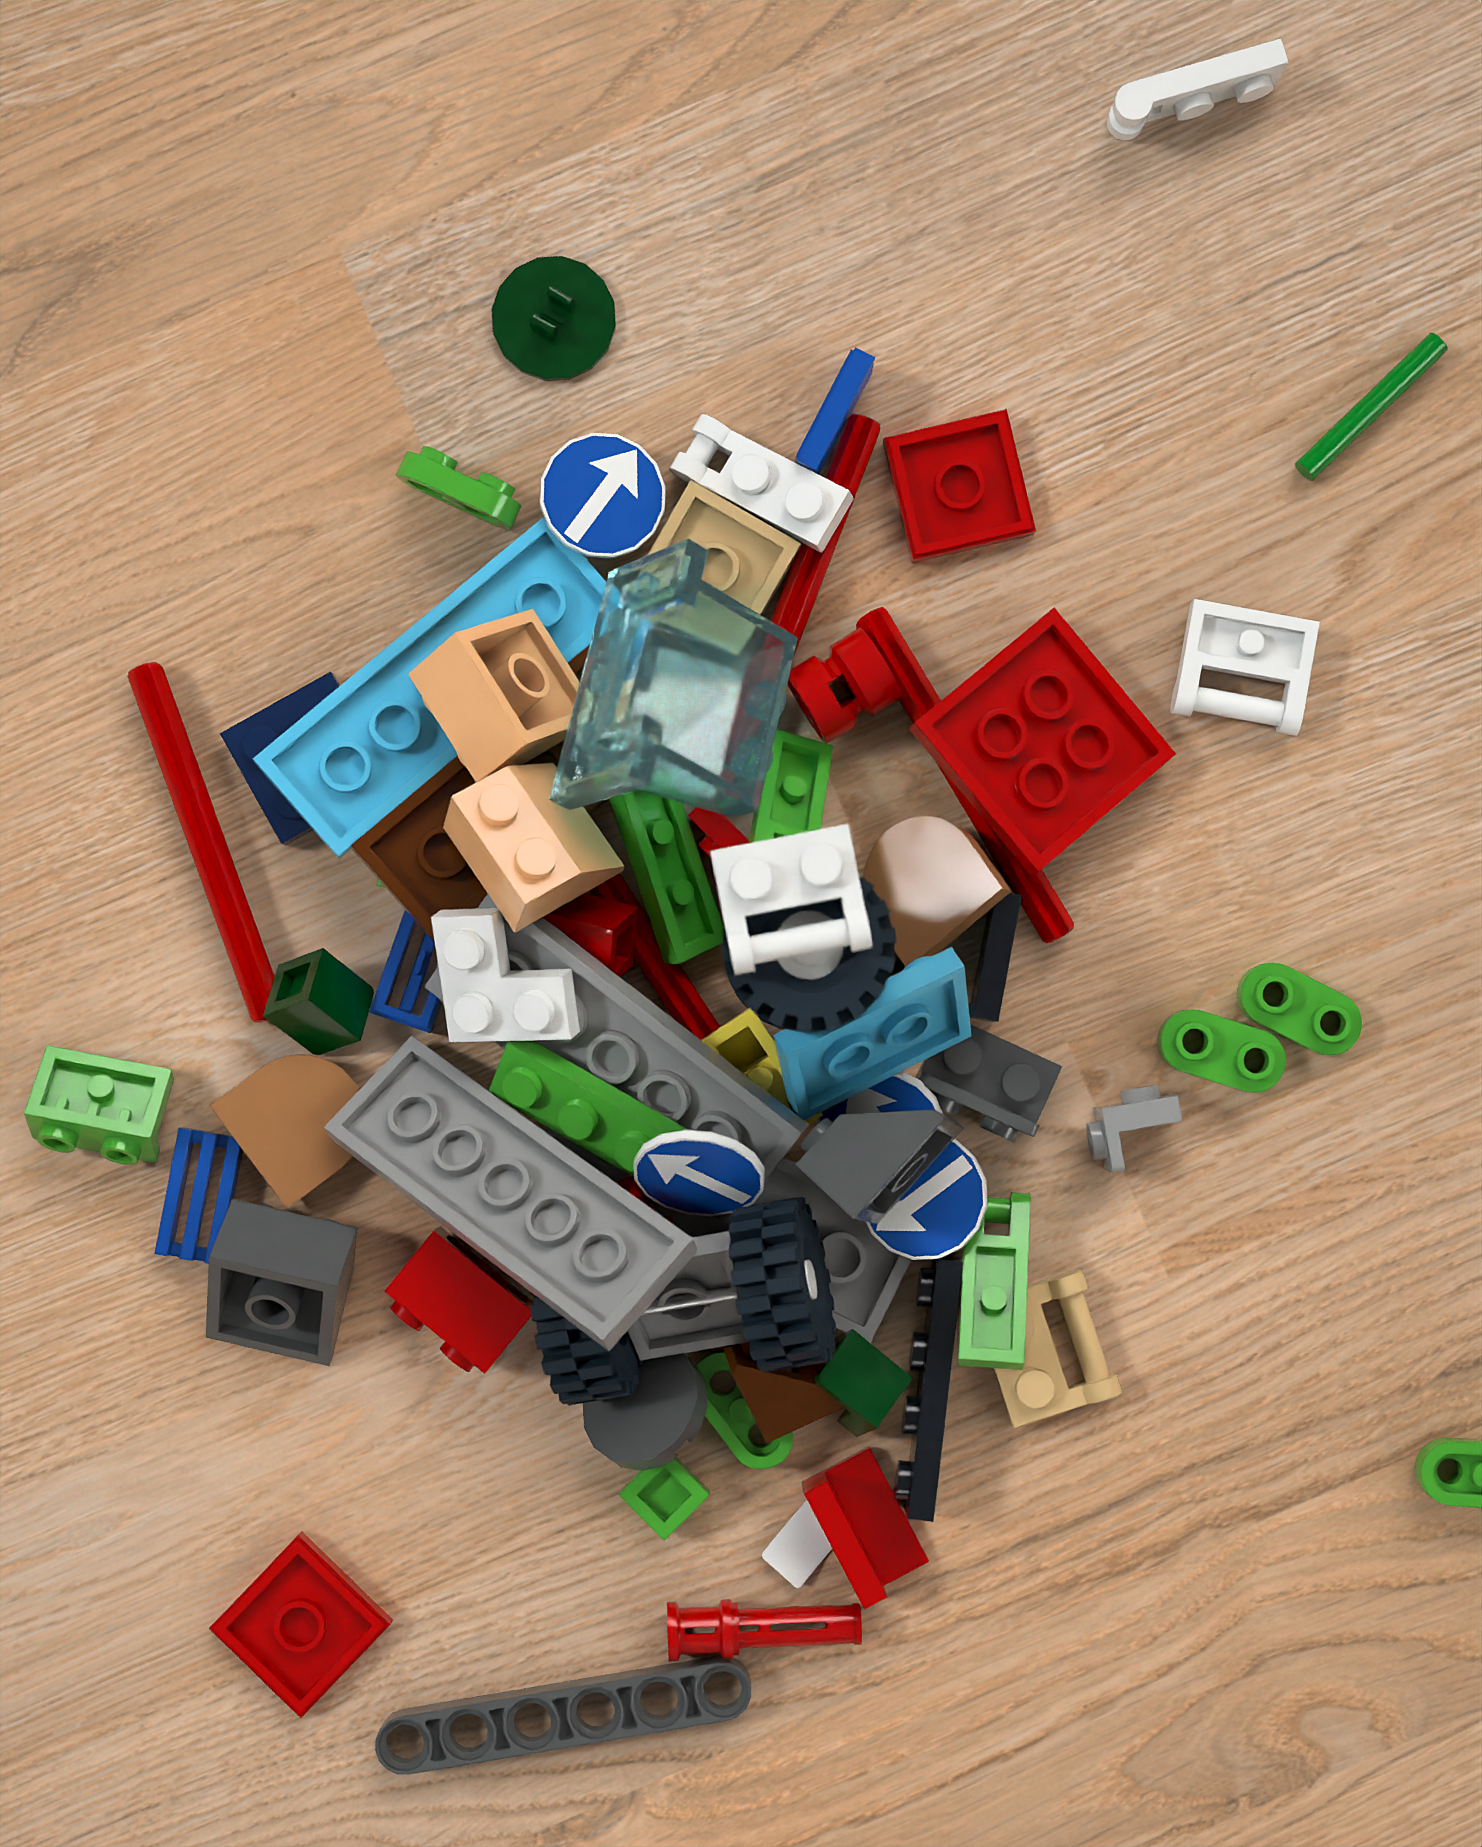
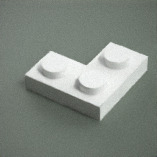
M498 908L440 910L431 917L449 1042L571 1040L580 1032L572 969L510 971L503 915Z

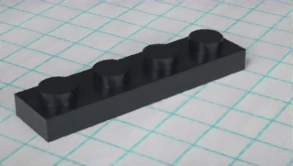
M947 1255L941 1259H932L931 1269L920 1268L916 1306L927 1307L924 1333L913 1331L909 1355V1370L919 1371L917 1396L905 1397L902 1415V1435H910L912 1440L909 1461L898 1460L894 1486V1499L904 1500V1510L908 1519L934 1522L963 1261L956 1256Z

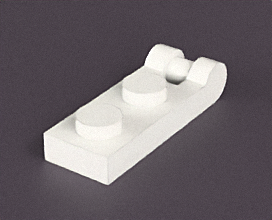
M1277 39L1123 85L1118 90L1107 117V128L1110 134L1119 140H1132L1140 134L1144 124L1174 114H1176L1178 120H1188L1207 113L1214 107L1213 103L1236 97L1237 102L1245 103L1266 96L1274 90V85L1277 84L1288 64L1282 40Z
M701 414L692 429V433L695 435L694 440L686 453L679 452L669 470L686 483H689L690 480L696 482L780 532L822 553L854 499L850 491L730 430L718 420ZM717 450L730 456L720 473L707 467Z

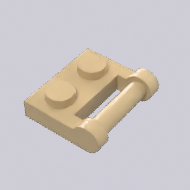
M1082 1269L1068 1271L1027 1285L1023 1370L993 1368L1013 1428L1086 1404L1102 1402L1114 1398L1123 1392L1117 1373L1109 1372L1083 1291L1088 1289V1285ZM1059 1299L1085 1378L1084 1381L1067 1386L1041 1307L1042 1303Z

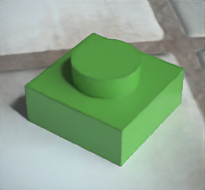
M677 1457L665 1465L639 1471L619 1492V1496L664 1541L710 1495V1490Z

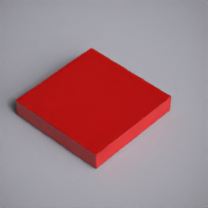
M1007 409L884 438V450L912 564L1035 534L1036 528Z
M301 1531L209 1629L285 1704L302 1718L391 1625L393 1619Z

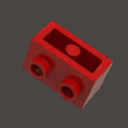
M441 1226L433 1230L384 1291L395 1300L390 1309L404 1323L417 1331H420L424 1325L445 1341L441 1345L440 1350L454 1364L467 1372H470L476 1366L484 1374L532 1317L531 1306H534V1302Z

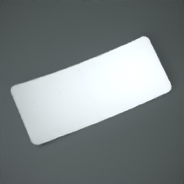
M807 1500L762 1553V1558L796 1588H800L832 1550Z

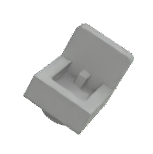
M1158 1084L1121 1090L1122 1102L1093 1107L1096 1121L1086 1123L1087 1139L1093 1161L1103 1159L1105 1170L1112 1173L1124 1171L1125 1163L1119 1132L1182 1121L1178 1095H1160Z

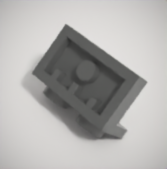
M971 1024V1037L922 1061L915 1078L919 1079L936 1096L940 1109L956 1116L961 1105L966 1106L984 1115L979 1127L1014 1143L1019 1132L1035 1137L1040 1126L1036 1123L1062 1068L1061 1065Z

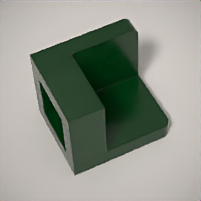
M321 948L278 965L263 1017L312 1054L321 1055L361 1041L374 989L327 950Z
M851 1329L834 1339L836 1345L835 1352H832L833 1359L823 1365L815 1377V1383L846 1408L837 1422L854 1436L858 1437L878 1428L912 1380V1377L858 1332Z

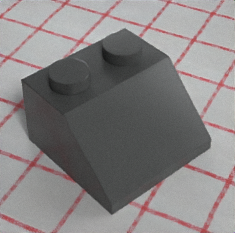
M936 1110L842 1114L834 1122L826 1118L812 1129L801 1144V1148L806 1153L795 1165L853 1219L878 1224L959 1135L964 1127L955 1119Z
M232 1199L209 1255L206 1338L330 1366L354 1269L358 1228L339 1224L329 1219H317L279 1210L265 1204H253Z

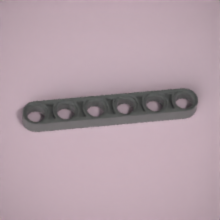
M712 1656L404 1708L393 1712L383 1722L376 1737L375 1751L379 1762L387 1770L395 1774L409 1775L723 1722L738 1717L746 1710L751 1699V1678L747 1668L739 1660ZM718 1671H728L734 1674L742 1686L739 1697L727 1705H718L712 1702L704 1691V1684L707 1678ZM665 1682L674 1688L678 1696V1703L670 1713L654 1715L643 1707L641 1694L649 1684ZM592 1692L602 1693L612 1701L615 1711L613 1718L607 1724L591 1726L580 1718L578 1703L585 1695ZM528 1703H537L543 1706L549 1712L551 1718L550 1728L543 1735L537 1737H529L522 1734L514 1721L515 1713L521 1706ZM474 1714L484 1721L487 1728V1738L481 1745L476 1747H464L458 1744L452 1735V1722L458 1716ZM399 1725L415 1727L423 1737V1750L412 1758L397 1756L390 1749L388 1743V1734L394 1727Z

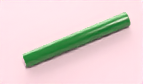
M1430 332L1295 462V467L1301 475L1309 481H1313L1447 352L1448 347L1437 334Z

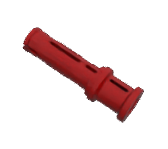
M731 1599L721 1600L719 1606L679 1608L676 1601L667 1602L668 1662L679 1661L681 1654L720 1653L723 1659H733V1656L740 1654V1649L802 1647L850 1643L861 1645L862 1620L860 1603H852V1605L738 1609V1603H731ZM825 1623L824 1628L770 1630V1625ZM758 1625V1630L739 1632V1626ZM686 1628H715L713 1633H684Z

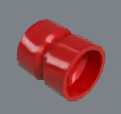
M862 628L856 629L830 645L829 658L822 660L812 656L783 675L805 717L825 744L856 727L857 714L860 712L874 716L903 697L889 666L871 638ZM837 677L848 693V696L838 701L828 686Z

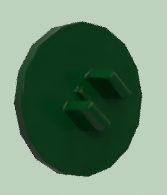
M564 256L537 257L515 268L499 286L491 309L493 335L503 356L523 374L544 381L570 380L591 370L608 352L616 330L615 303L604 280L585 263Z

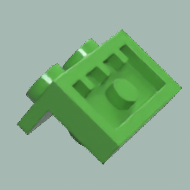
M46 1045L24 1111L32 1138L45 1148L57 1152L70 1153L75 1151V1148L99 1152L104 1158L123 1165H134L138 1160L156 1163L160 1152L157 1135L174 1082L172 1069Z

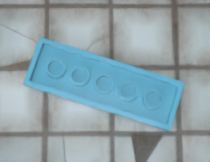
M543 517L256 755L253 761L335 856L340 859L352 849L351 845L457 756L455 748L433 713L425 706L421 694L408 675L410 671L455 632L534 609L568 663L631 609L582 554L565 547L548 529Z

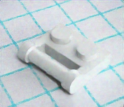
M1194 599L1189 607L1170 712L1190 717L1192 712L1196 711L1276 726L1277 733L1297 736L1303 720L1320 622ZM1201 669L1285 684L1283 698L1281 701L1199 687Z
M848 824L710 851L735 975L755 972L754 964L850 946L852 952L873 948ZM841 899L844 915L842 919L751 937L748 935L745 917Z

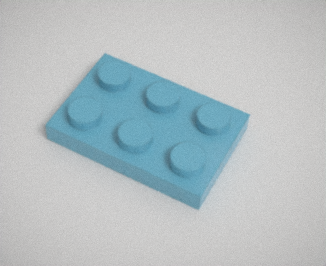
M952 947L932 957H920L909 963L903 971L889 977L885 984L886 987L879 998L868 1007L867 1011L856 1019L839 1027L824 1031L803 1032L785 1029L773 1035L788 1104L796 1115L806 1120L971 1037L965 968Z

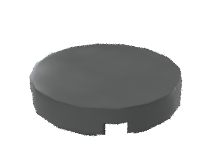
M684 1353L642 1360V1367H638L641 1380L640 1384L636 1385L637 1391L634 1394L583 1403L584 1429L593 1447L621 1468L644 1471L665 1465L678 1456L674 1451L679 1449L686 1440L691 1443L701 1429L707 1408L706 1381L700 1370Z

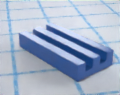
M856 347L854 350H850L795 456V463L820 475L873 372L874 356Z
M404 910L369 1013L427 1033H432L443 1001L429 992L422 1015L412 1014L435 948V943L426 933L421 942L399 1008L388 1005L416 926L415 920Z
M185 1127L178 1128L154 1254L180 1257L179 1259L198 1260L209 1264V1255L230 1203L234 1199L243 1150L233 1136ZM193 1143L201 1144L183 1242L179 1243L175 1242ZM216 1147L226 1149L209 1243L208 1248L200 1247L197 1244Z

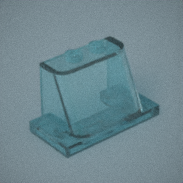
M689 538L609 571L549 800L568 810H572L638 789L728 817H738L758 811L766 773L773 761V743L779 717L786 704L785 692L798 638L702 580L708 550Z

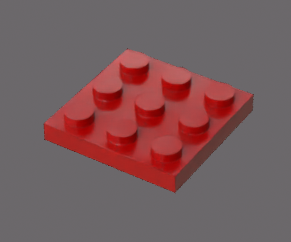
M1055 607L908 728L1031 876L1041 871L1176 755L1174 750Z

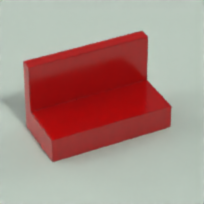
M870 1446L802 1481L804 1495L864 1610L887 1598L884 1585L929 1562L898 1500L894 1499V1492Z

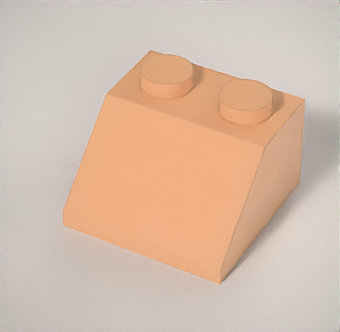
M534 609L455 632L408 673L421 694L425 706L433 713L455 748L459 760L468 769L476 783L506 766L525 764L593 723L601 716Z
M554 763L506 766L451 796L443 828L514 933L621 873L625 867Z

